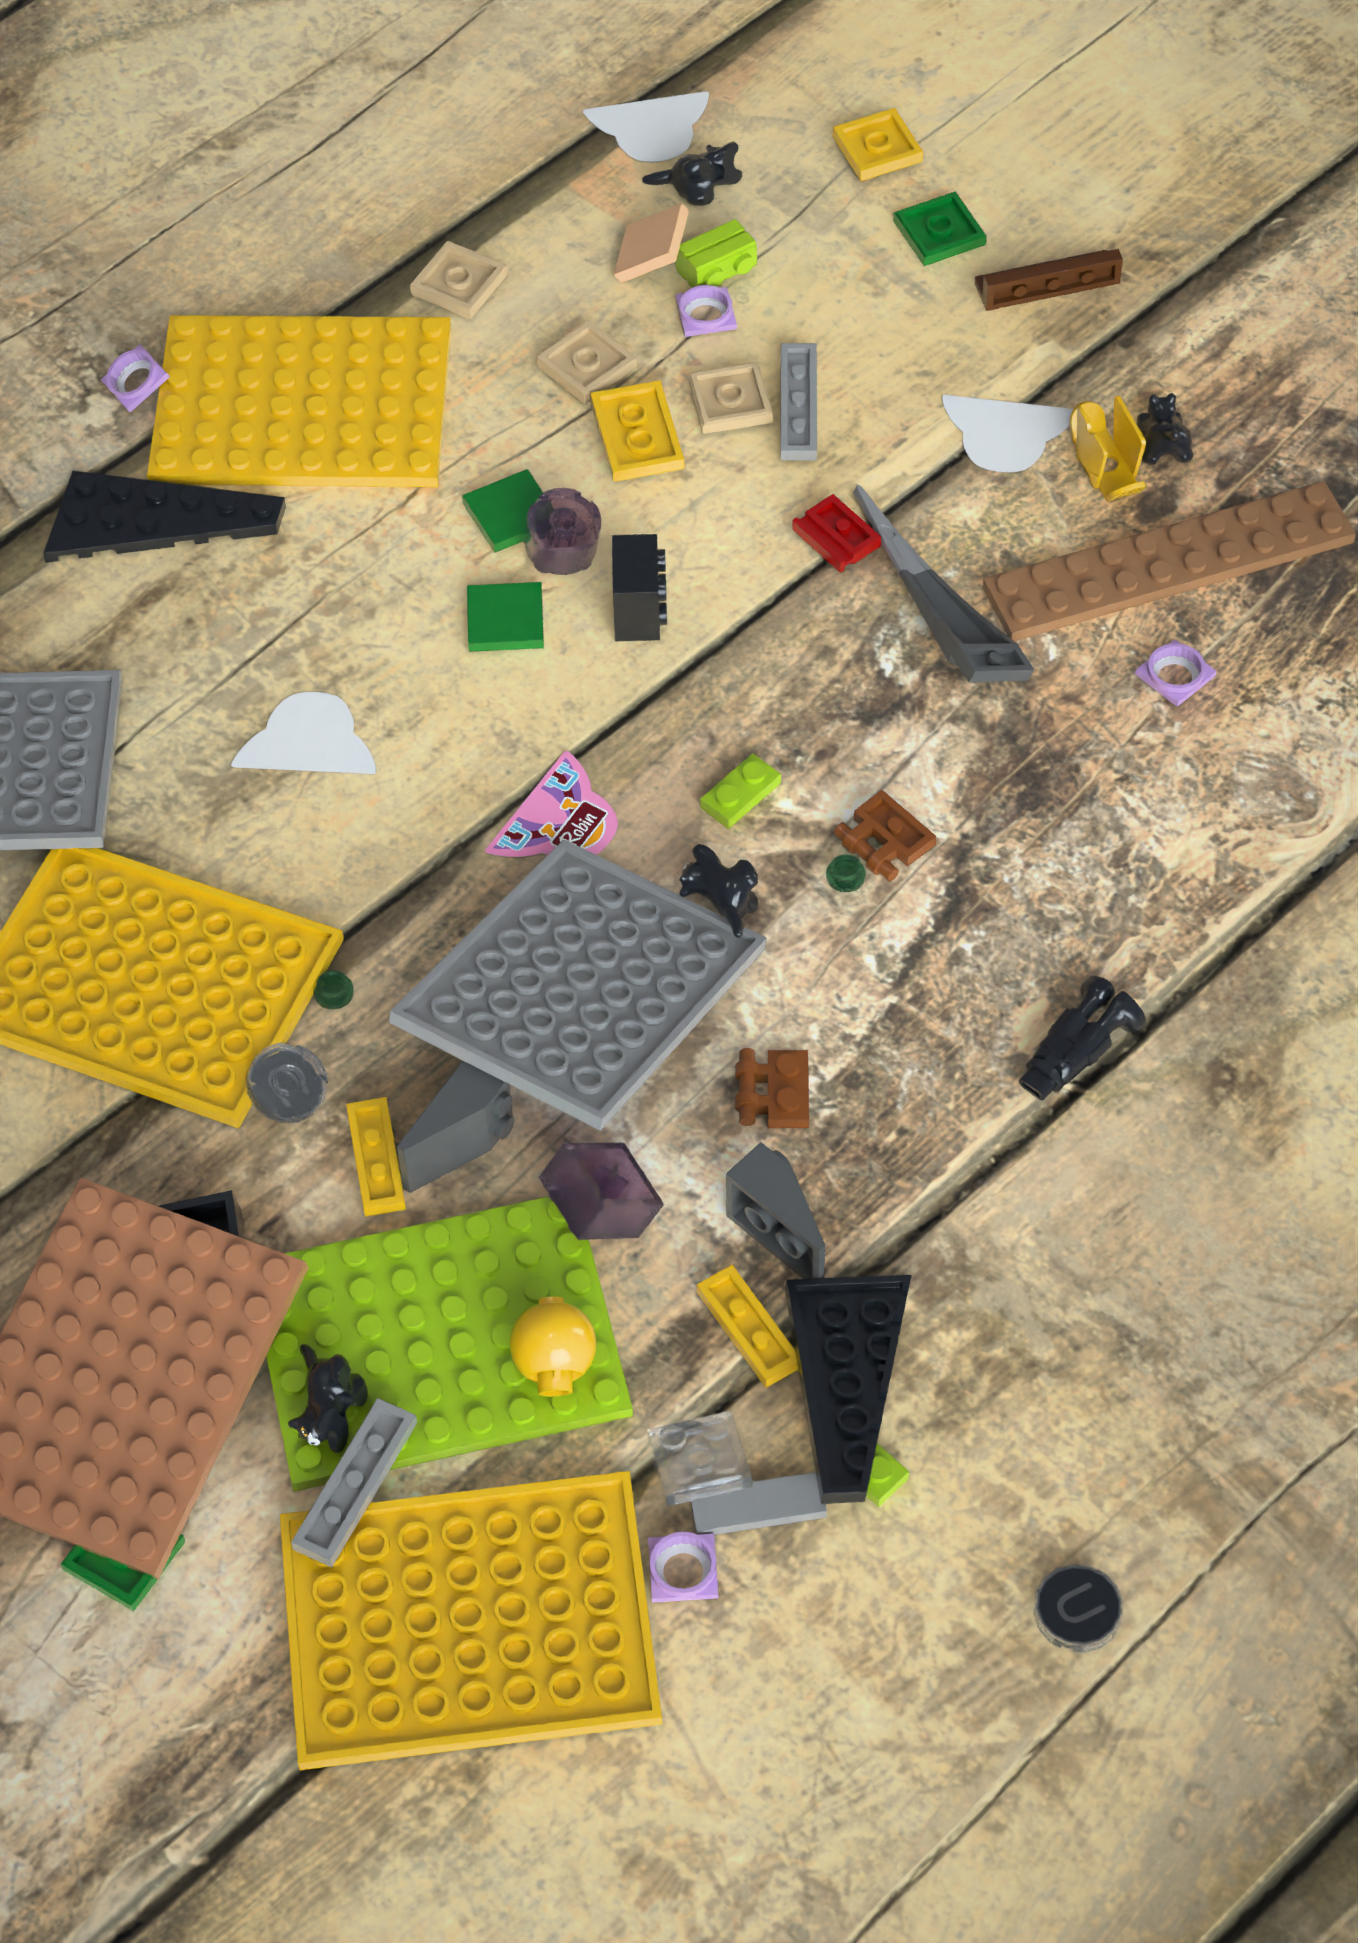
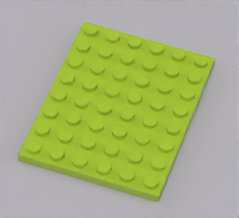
M576 1191L284 1253L305 1261L309 1267L266 1355L293 1492L326 1485L377 1398L415 1414L417 1419L416 1426L390 1470L633 1416L628 1388ZM555 1296L564 1298V1303L577 1307L590 1320L596 1335V1352L593 1362L586 1373L572 1382L573 1393L551 1397L538 1395V1384L525 1378L517 1369L510 1352V1337L514 1324L524 1311L531 1306L538 1305V1299ZM302 1344H307L314 1349L318 1359H328L335 1354L343 1355L349 1362L350 1374L357 1373L365 1380L368 1391L367 1401L363 1407L352 1406L347 1409L346 1418L349 1435L347 1444L340 1453H335L330 1449L328 1440L319 1445H312L307 1440L298 1437L296 1429L288 1426V1422L291 1419L297 1418L305 1412L308 1403L306 1385L308 1370L299 1350Z

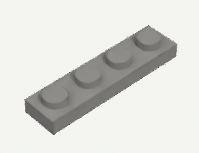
M781 343V460H817V343Z
M377 1398L291 1542L293 1550L329 1567H333L416 1426L417 1419L415 1414Z

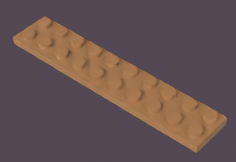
M1321 481L983 578V589L1007 636L1014 641H1018L1354 543L1356 533L1326 482Z

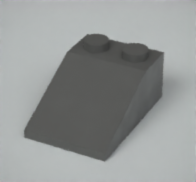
M462 1061L397 1146L403 1189L411 1193L491 1151L499 1139H505L514 1125L511 1104L512 1096L510 1095L509 1084Z
M760 1142L726 1173V1216L802 1279L824 1278L825 1243L791 1164L781 1152L777 1150L771 1151Z

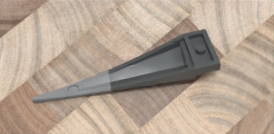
M857 484L853 491L856 499L873 529L881 536L883 547L947 660L960 668L968 682L1028 681L1034 672V668L1019 645L977 612L932 570L894 528L865 490Z

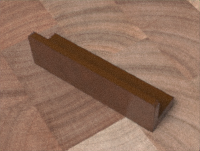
M1119 249L1101 250L979 275L975 277V286L985 310L989 311L1120 284L1123 257Z

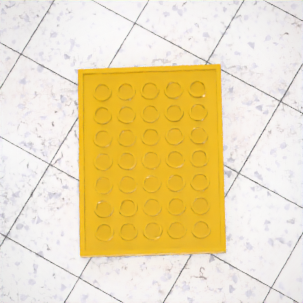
M170 315L162 369L170 377L159 386L147 471L148 480L184 485L438 487L452 328L451 317Z
M99 848L51 849L0 931V1045L239 1129L254 1102L248 1088V1076L252 1065L264 1054L274 1050H283L344 940L343 931Z
M630 1471L372 1502L368 1505L333 1567H329L293 1550L291 1542L310 1510L280 1514L299 1770L663 1724Z

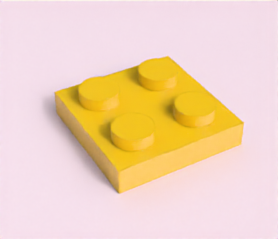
M896 108L833 127V138L860 181L923 162V150Z

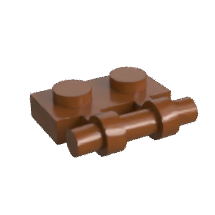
M883 790L854 810L853 820L859 825L851 829L846 823L842 822L834 830V834L842 841V847L851 854L856 853L867 862L866 868L874 875H882L889 882L894 880L899 873V869L891 863L896 857L908 867L936 845V835ZM872 836L883 845L878 850L866 842Z
M751 1048L741 1049L739 1051V1061L735 1065V1078L739 1081V1093L735 1096V1109L739 1112V1123L744 1126H751L756 1122V1114H768V1128H809L808 1050H768V1064H759L755 1061V1050ZM755 1083H768V1095H758L755 1092Z

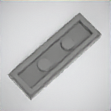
M816 1472L689 1492L696 1534L714 1533V1535L827 1518L826 1504H821Z

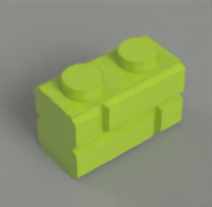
M734 219L680 244L675 261L677 272L684 280H687L691 288L700 285L718 287L724 280L737 274H746L757 265L756 241Z

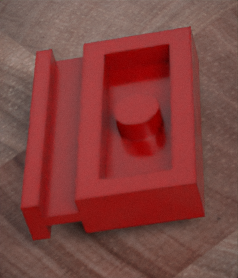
M834 494L805 511V516L798 519L796 517L792 520V530L840 573L845 570V566L849 563L855 564L881 547V536Z

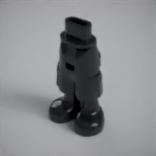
M1090 976L1083 982L1080 988L1081 1003L1077 1008H1066L1055 1023L1052 1024L1047 1037L1041 1041L1032 1059L1026 1064L1028 1071L1019 1079L1021 1087L1043 1101L1052 1091L1059 1092L1064 1085L1074 1079L1083 1069L1097 1062L1112 1046L1110 1034L1120 1027L1127 1032H1139L1146 1024V1017L1141 1007L1129 994L1120 991L1115 996V989L1112 983L1099 976ZM1105 1011L1097 1022H1088L1096 1012Z

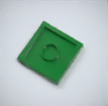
M956 191L896 211L893 215V222L923 266L986 245L987 235Z
M528 469L462 495L463 505L495 553L561 526L559 515Z
M541 582L467 585L469 652L544 648Z
M180 1534L162 1573L186 1542L184 1535ZM74 1545L60 1564L62 1570L133 1612L158 1580L147 1573L143 1574L128 1568L125 1564L86 1551L78 1545Z

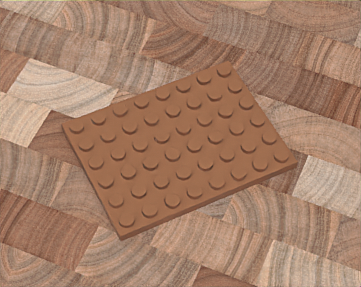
M80 1177L0 1333V1516L71 1545H78L86 1551L104 1558H110L125 1564L128 1568L143 1574L147 1573L159 1580L171 1555V1551L186 1524L309 1268L306 1262Z

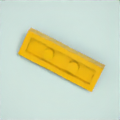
M387 1097L347 1103L346 1108L365 1217L406 1210Z
M733 1265L696 1284L697 1294L765 1388L798 1370L795 1349Z

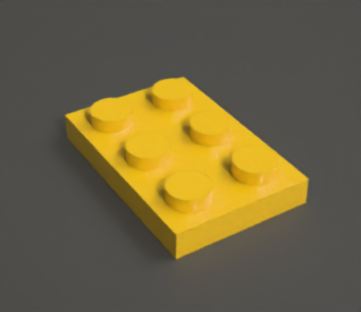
M661 380L590 393L591 405L613 482L685 469L684 456Z

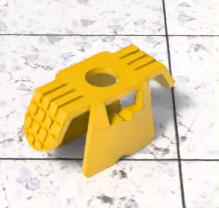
M1120 395L1114 397L1113 439L1107 430L1105 413L1101 406L1092 401L1078 404L1072 410L1069 419L1071 437L1076 447V458L1081 462L1093 488L1100 489L1106 502L1142 492L1146 488L1145 482L1137 483L1135 477H1137L1146 441ZM1107 458L1116 461L1118 466L1115 470L1104 471Z

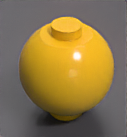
M543 1297L538 1299V1305L531 1306L517 1319L511 1332L510 1352L514 1364L525 1378L538 1384V1395L564 1396L573 1393L572 1382L583 1376L591 1366L596 1352V1335L590 1320L580 1309L571 1304L564 1303V1298Z

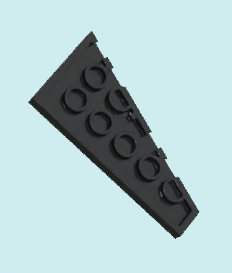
M72 471L43 552L45 562L59 561L58 556L78 554L79 559L93 557V552L114 550L117 554L170 548L175 547V542L194 540L195 544L209 543V538L228 535L233 540L278 534L286 509L285 497Z
M912 1275L787 1279L785 1294L821 1504L865 1502Z

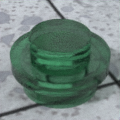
M848 854L837 856L827 867V882L833 889L839 892H853L859 889L865 882V868L855 856Z
M325 972L317 980L313 990L314 998L323 1008L331 1010L340 1009L352 1000L354 996L353 983L342 972Z

